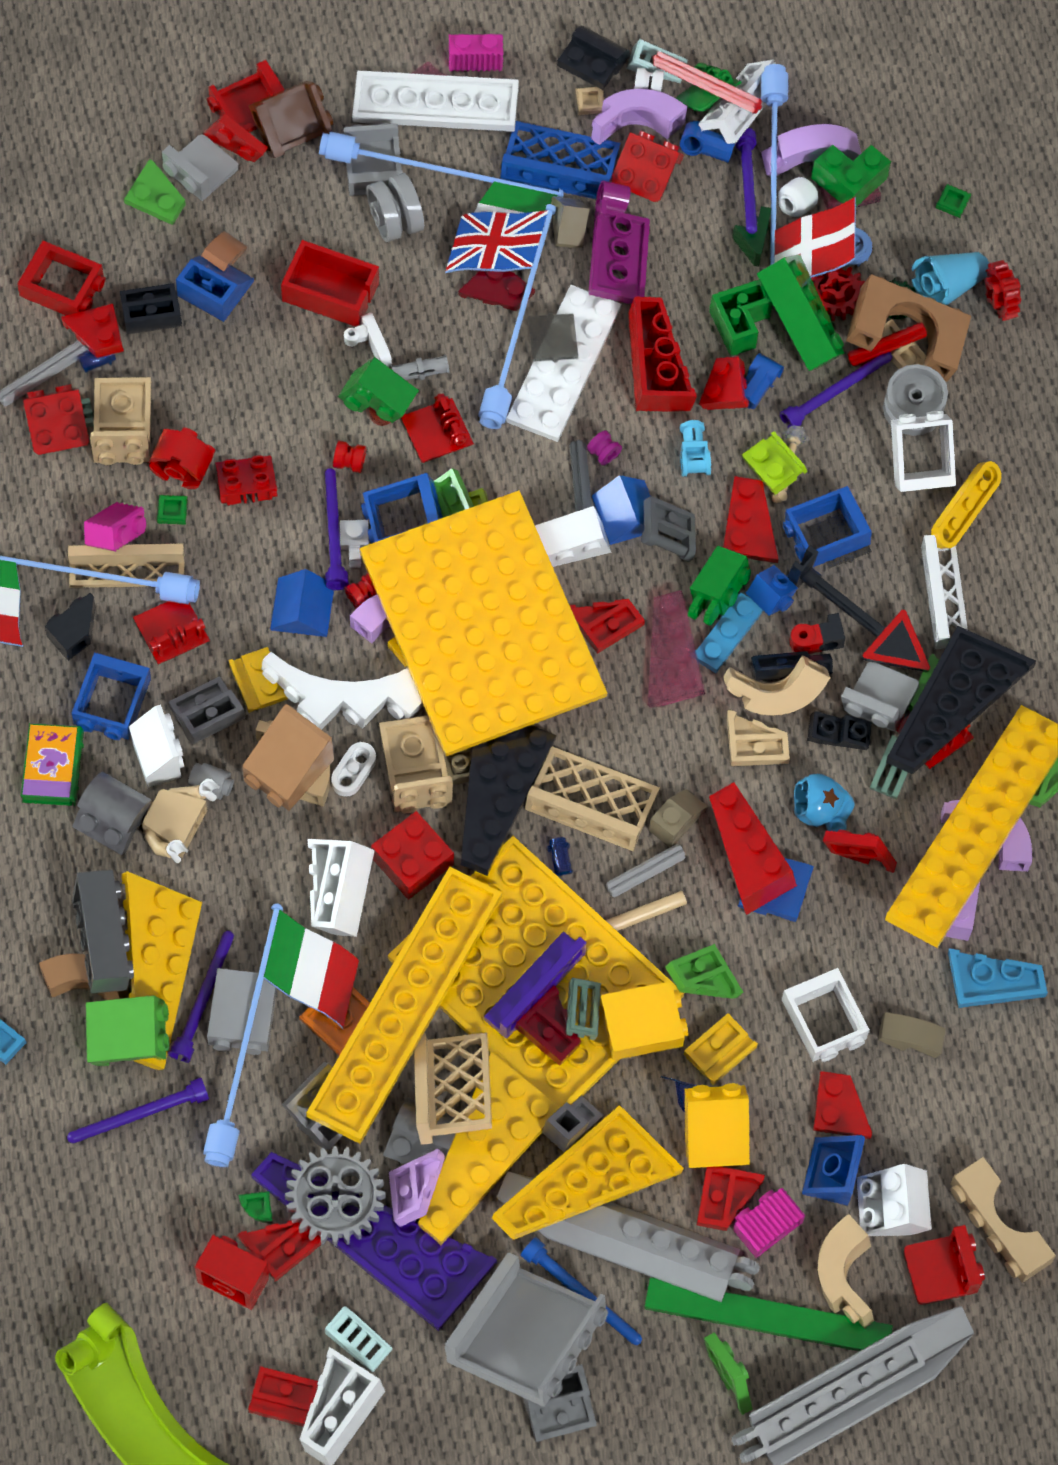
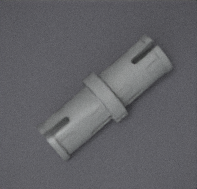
M446 355L424 360L416 358L414 362L391 365L392 370L405 380L416 378L424 380L426 376L450 373Z

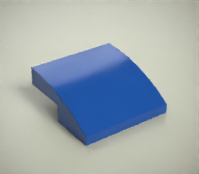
M785 858L794 873L797 886L753 912L765 916L769 913L796 922L814 866ZM740 898L738 907L744 909L743 904H742V901H741V898Z

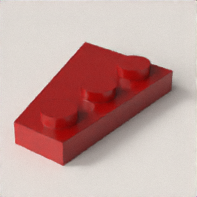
M734 476L723 548L743 554L748 559L778 563L779 559L762 480Z

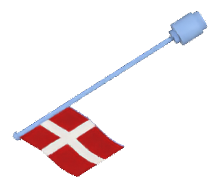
M767 65L761 74V100L772 107L770 265L784 257L801 255L810 277H815L835 271L855 260L856 198L853 197L835 208L801 217L776 230L777 107L788 100V73L783 65Z

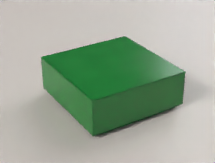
M946 184L935 208L961 218L971 198V194Z
M159 495L157 523L186 525L188 496Z

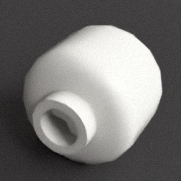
M804 177L792 179L778 193L780 209L791 217L805 215L818 203V192L815 185Z

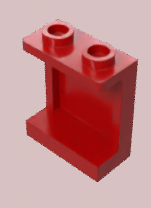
M267 60L256 64V74L225 88L217 90L214 84L209 86L207 103L213 113L218 112L220 117L224 114L228 115L249 133L257 130L248 105L285 90Z

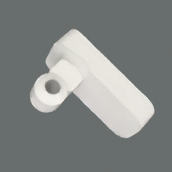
M373 314L362 315L360 326L345 330V344L352 347L356 346L359 342L368 340L374 357L386 366L391 367L392 359L389 349Z

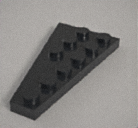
M957 626L889 752L886 763L914 774L1035 667L1036 660Z
M530 725L472 747L460 865L488 876L527 799L528 792L531 786L534 785L556 740L555 734Z

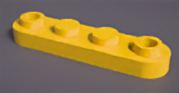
M988 461L977 464L934 523L931 535H935L938 548H953L957 545L999 486L1002 475L999 466L995 462Z

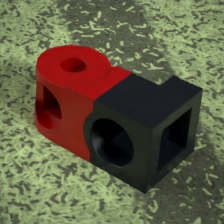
M839 613L829 614L826 623L812 626L798 624L792 628L790 634V647L794 652L808 651L810 654L844 648L845 635Z

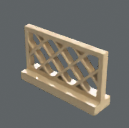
M552 746L534 785L531 786L528 792L525 810L634 851L660 787ZM554 756L565 760L569 768L555 772L551 764ZM583 769L592 770L596 778L582 782L578 771ZM572 774L577 784L563 788L559 778ZM611 779L618 780L623 789L610 793L605 782ZM553 780L558 791L550 793L540 789L542 783ZM599 785L604 795L591 799L586 788ZM641 789L651 793L648 800L637 803L632 792ZM581 791L585 801L580 803L570 801L568 794ZM626 795L631 805L618 809L613 799ZM608 801L612 812L604 814L597 811L594 805ZM635 811L639 819L637 826L625 822L622 815Z
M487 1032L427 1040L426 1033H424L414 1050L416 1126L421 1145L433 1143V1136L492 1129ZM470 1045H482L473 1055L465 1050ZM448 1048L451 1050L444 1058L435 1054L436 1049ZM458 1055L466 1059L459 1068L451 1064ZM474 1064L482 1069L475 1077L466 1073ZM445 1068L452 1072V1074L443 1081L436 1077V1075ZM458 1078L468 1082L460 1090L451 1086ZM474 1087H477L483 1093L474 1100L467 1094ZM444 1091L453 1095L446 1103L436 1099ZM460 1100L468 1104L461 1113L452 1108ZM476 1109L485 1114V1119L471 1120L467 1117ZM446 1113L454 1118L450 1123L437 1125V1121Z

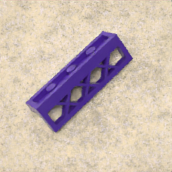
M563 931L484 1016V1021L507 1039L516 1030V1022L553 986H556L586 954L587 942L581 937L575 941Z

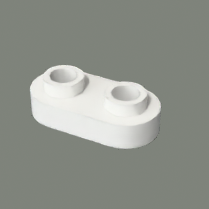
M365 742L353 744L332 773L331 782L333 790L338 795H354L375 766L376 752L370 744ZM364 756L367 760L364 763H359L356 761V758ZM349 779L352 783L349 786H343L341 781Z

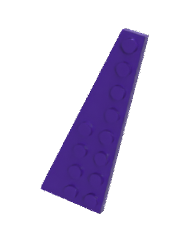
M271 1152L251 1174V1177L287 1207L292 1201L285 1200V1193L293 1191L287 1188V1181H296L292 1177L291 1171L292 1169L301 1171V1168L298 1164ZM317 1176L312 1180V1183L319 1187L324 1186L328 1182L324 1176L323 1178ZM332 1192V1200H338V1192ZM358 1193L357 1195H354V1196H356V1197H358V1198H361V1197H362V1196L359 1195V1193ZM313 1194L308 1195V1198L315 1197ZM320 1205L314 1207L311 1212L316 1216H324L328 1209ZM349 1205L342 1211L347 1216H354L358 1213L359 1209L356 1206ZM384 1205L383 1211H374L379 1216V1222L369 1221L372 1227L371 1232L362 1228L360 1240L352 1234L350 1235V1244L347 1245L342 1237L339 1238L338 1244L335 1247L431 1326L440 1331L497 1264V1259L473 1249L472 1246L466 1243L462 1244L449 1237L440 1245L418 1226L416 1220L400 1227L394 1222L393 1209ZM328 1238L327 1240L333 1244L332 1238Z

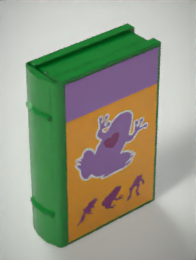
M29 723L21 789L22 803L72 806L73 803V806L76 805L77 792L79 791L82 749L84 748V729L82 727Z

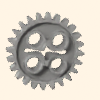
M337 1146L333 1147L332 1154H327L324 1147H322L321 1156L318 1158L310 1152V1162L307 1163L300 1160L299 1166L301 1171L295 1169L291 1171L292 1177L296 1181H287V1188L293 1190L285 1193V1200L292 1201V1203L287 1205V1212H296L291 1217V1222H302L299 1226V1232L303 1233L309 1229V1240L311 1241L317 1235H320L321 1245H324L328 1238H332L333 1245L337 1246L339 1238L342 1237L348 1245L350 1244V1235L352 1234L360 1240L362 1228L368 1232L372 1231L369 1221L379 1222V1216L374 1211L384 1210V1204L378 1201L385 1199V1192L378 1190L384 1186V1181L382 1179L374 1180L379 1175L378 1168L369 1170L371 1166L370 1159L361 1163V1152H357L351 1157L349 1147H346L343 1154H338ZM317 1176H324L328 1182L324 1186L319 1187L315 1186L312 1180ZM347 1176H355L359 1180L354 1186H347L342 1181ZM332 1192H338V1200H332ZM361 1193L363 1196L361 1198H358L354 1195ZM313 1194L315 1197L308 1198V1195ZM320 1205L328 1209L324 1216H316L311 1211L314 1207ZM349 1205L356 1206L359 1209L358 1213L354 1216H347L342 1210Z

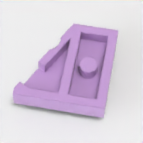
M439 1149L389 1172L393 1219L400 1227L427 1214L445 1159V1154Z

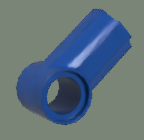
M691 121L686 124L680 140V148L685 154L695 156L701 153L729 163L735 143L727 144L722 134L710 130L702 131L699 126L700 121Z
M761 353L753 360L748 370V375L745 378L747 388L744 389V394L749 402L748 409L756 408L769 387H774L772 385L777 377H781L784 366Z

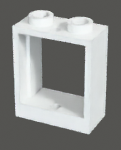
M943 411L927 412V416L916 417L915 414H903L899 416V419L891 420L895 487L900 492L956 486L952 419L947 414H944ZM940 426L942 469L904 474L902 430Z
M838 968L784 990L782 1002L813 1062L819 1059L822 1062L829 1061L838 1055V1051L847 1047L849 1050H854L865 1043L869 1028ZM834 990L854 1032L818 1047L797 1006Z

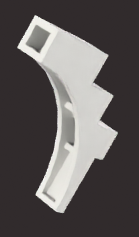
M272 652L262 662L261 670H263L264 677L272 684L277 682L292 702H299L297 712L321 730L340 710L343 711V716L349 723L357 724L363 729L385 705L388 707L389 713L397 720L413 718L424 706L408 668L380 679L349 682L329 680L310 675L287 664Z

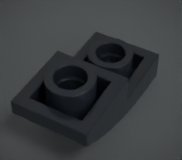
M814 711L810 714L807 741L867 750L870 745L872 722L850 715L838 718Z

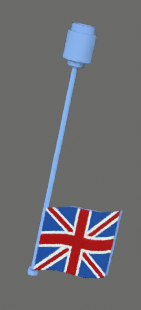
M547 204L545 211L476 212L462 215L445 273L461 270L504 272L531 269L499 384L485 390L479 410L480 424L490 429L501 428V425L506 421L512 396L504 388L551 217L557 210V207L552 204Z

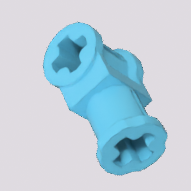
M689 420L680 425V432L683 434L684 439L680 454L682 477L687 476L688 473L711 475L710 450H708L707 441H703L702 433L705 430V425L699 420Z

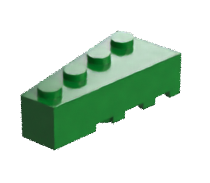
M801 255L784 257L757 273L808 371L816 370L845 354L842 348L844 346L843 341L835 332L830 322V317L822 304Z

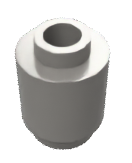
M196 763L191 770L188 785H200L205 779H212L220 786L219 789H214L212 793L217 796V799L221 800L223 795L228 796L230 794L234 780L230 779L231 772L207 763Z

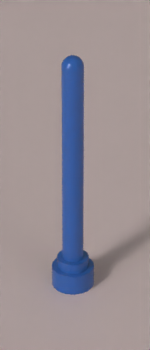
M537 1237L522 1251L520 1256L529 1264L531 1262L535 1265L540 1264L569 1290L593 1301L597 1300L593 1293L547 1255L548 1251L544 1248L545 1244ZM606 1306L608 1315L605 1321L630 1343L639 1345L642 1341L641 1335Z

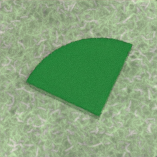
M269 1191L239 1195L243 1210L251 1218L253 1217L254 1220L257 1219V1221L263 1223H273Z

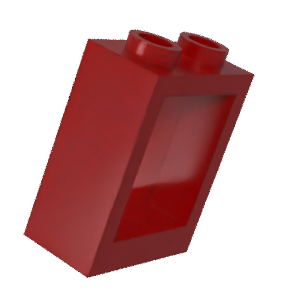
M42 240L17 285L20 297L63 315H69L91 309L93 305L92 297L95 292H101L106 278L103 274L102 264ZM53 260L88 275L74 300L38 286Z

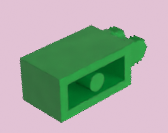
M717 545L690 587L693 602L689 607L688 617L696 620L703 609H707L703 616V622L711 626L719 614L724 616L729 606L732 607L735 604L738 592L742 586L746 585L750 580L751 569L747 556Z

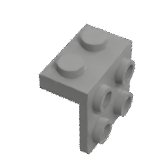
M205 135L197 136L180 152L176 151L171 145L162 151L163 169L201 201L205 200L238 171V163Z
M868 662L854 689L846 687L841 695L843 708L852 716L864 718L881 728H888L896 732L919 689V682L912 677L878 663Z

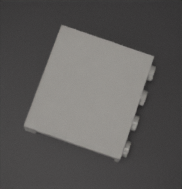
M508 1252L445 1343L447 1362L545 1407L549 1399L556 1397L561 1388V1381L566 1373L570 1374L574 1370L580 1352L589 1347L593 1332L597 1326L601 1327L604 1324L608 1315L605 1295L600 1294L596 1301L588 1299L520 1268L519 1257Z

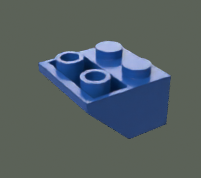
M198 256L192 258L176 278L177 296L224 322L253 284L254 278L232 266L222 271L204 257Z

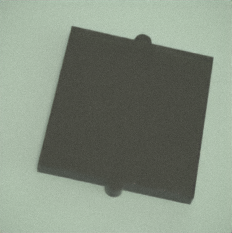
M549 313L543 316H528L532 362L553 360L556 363L558 360L578 359L574 313L558 315Z
M843 514L835 517L828 516L826 520L808 527L818 548L853 535ZM868 545L826 563L830 569L845 562L852 563L853 559L872 551Z

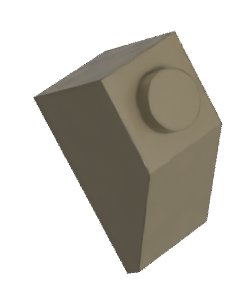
M685 789L670 797L650 820L649 831L667 846L672 847L706 811L708 806Z

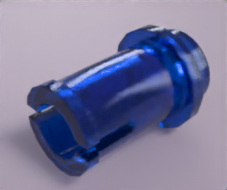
M90 352L79 356V360L84 372L87 373L105 364L111 366L112 362L116 361L115 354L96 358Z
M564 837L549 840V846L547 847V851L551 852L554 874L557 876L573 873L568 852L570 843Z

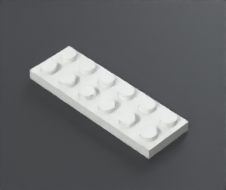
M357 71L353 122L515 132L519 80Z
M570 285L506 418L507 423L556 442L559 441L619 314L621 303L588 295L589 291Z

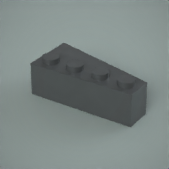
M113 870L78 872L72 896L73 908H77V929L81 928V948L83 952L88 951L89 953L85 954V968L91 993L127 990L129 979L134 977L132 960L127 961L126 952H129L128 934H123L122 925H125L124 907H119L118 898H121V886L119 880H114Z

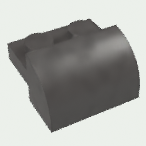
M220 676L168 702L171 711L182 726L184 734L191 744H195L245 719L244 708L231 689L228 690Z
M102 771L90 782L77 804L80 809L72 827L116 853L123 855L131 843L136 828L143 823L152 800Z
M323 1062L282 1105L297 1121V1127L318 1146L329 1150L343 1135L306 1117V1112L332 1069L329 1063Z
M407 1098L392 1127L393 1131L383 1156L407 1164L439 1149L445 1154L446 1159L456 1133L433 1136V1143L421 1145L416 1126V1101ZM446 1113L437 1121V1125L450 1123L454 1118Z
M582 1364L575 1366L570 1374L566 1373L561 1381V1388L554 1398L551 1397L545 1407L523 1398L535 1442L597 1426Z

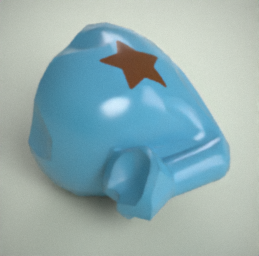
M814 773L798 781L794 789V814L800 821L806 825L816 827L825 824L828 831L846 830V821L854 809L855 803L852 796L835 780L826 775Z

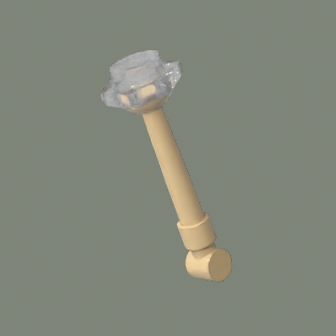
M790 426L789 429L782 431V436L790 444L789 448L794 454L796 446L809 441V437L805 434V430L802 427ZM788 486L778 494L772 495L773 502L781 503L787 500L788 495L786 491Z

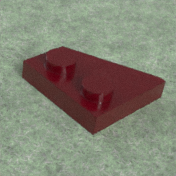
M480 270L459 290L458 295L462 298L467 299V297L482 300L485 304L500 305L505 309L517 311L521 307L527 283L512 271ZM531 288L529 299L535 294L534 288Z
M553 986L515 1025V1028L559 1066L581 1044L580 1038L577 1037L578 1034L566 1035L567 1009H564L560 1001L559 991L556 986Z

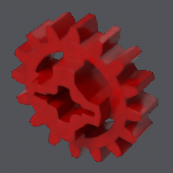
M1004 260L988 264V269H986L988 277L984 280L987 302L991 303L995 311L997 310L998 318H1001L1002 321L1017 318L1020 312L1018 304L1022 301L1020 297L1021 286L1018 278L1014 277L1012 269L1009 270L1008 263H1004Z
M841 267L835 271L811 277L828 315H831V321H835L836 316L846 320L847 313L853 316L860 288L865 283V281H861L860 273L853 275L852 267H849L846 271L842 270Z

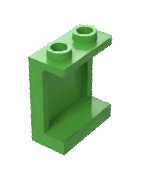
M153 995L86 1002L87 1062L95 1066H110V1062L148 1058L166 1060V1051L169 1050V1037L166 1034L165 1021L168 1020L169 1011L165 1001Z

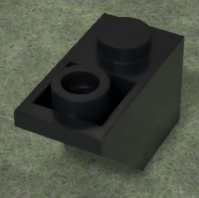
M91 593L85 597L75 599L71 603L70 608L61 614L58 613L48 620L47 625H45L47 638L68 661L91 644L96 609L94 596Z

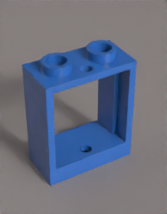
M428 473L363 493L365 503H362L361 507L365 519L370 521L371 529L367 531L371 544L391 537H386L379 505L421 493L427 522L430 523L443 518L435 483Z
M848 486L786 510L783 528L788 538L793 537L796 543L794 545L795 552L800 561H802L809 545L798 524L840 509L853 535L816 549L819 553L813 567L871 544L872 531Z
M94 652L72 711L73 724L82 727L85 732L96 730L103 732L106 737L113 740H120L121 738L129 740V726L137 719L151 681L150 668ZM99 676L137 686L124 724L86 713Z

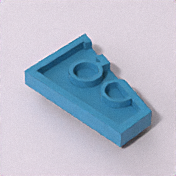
M950 948L948 950L958 1008L1043 998L1048 994L1042 965L1010 959L1003 961L987 958V955L977 953L975 955L960 953V950Z

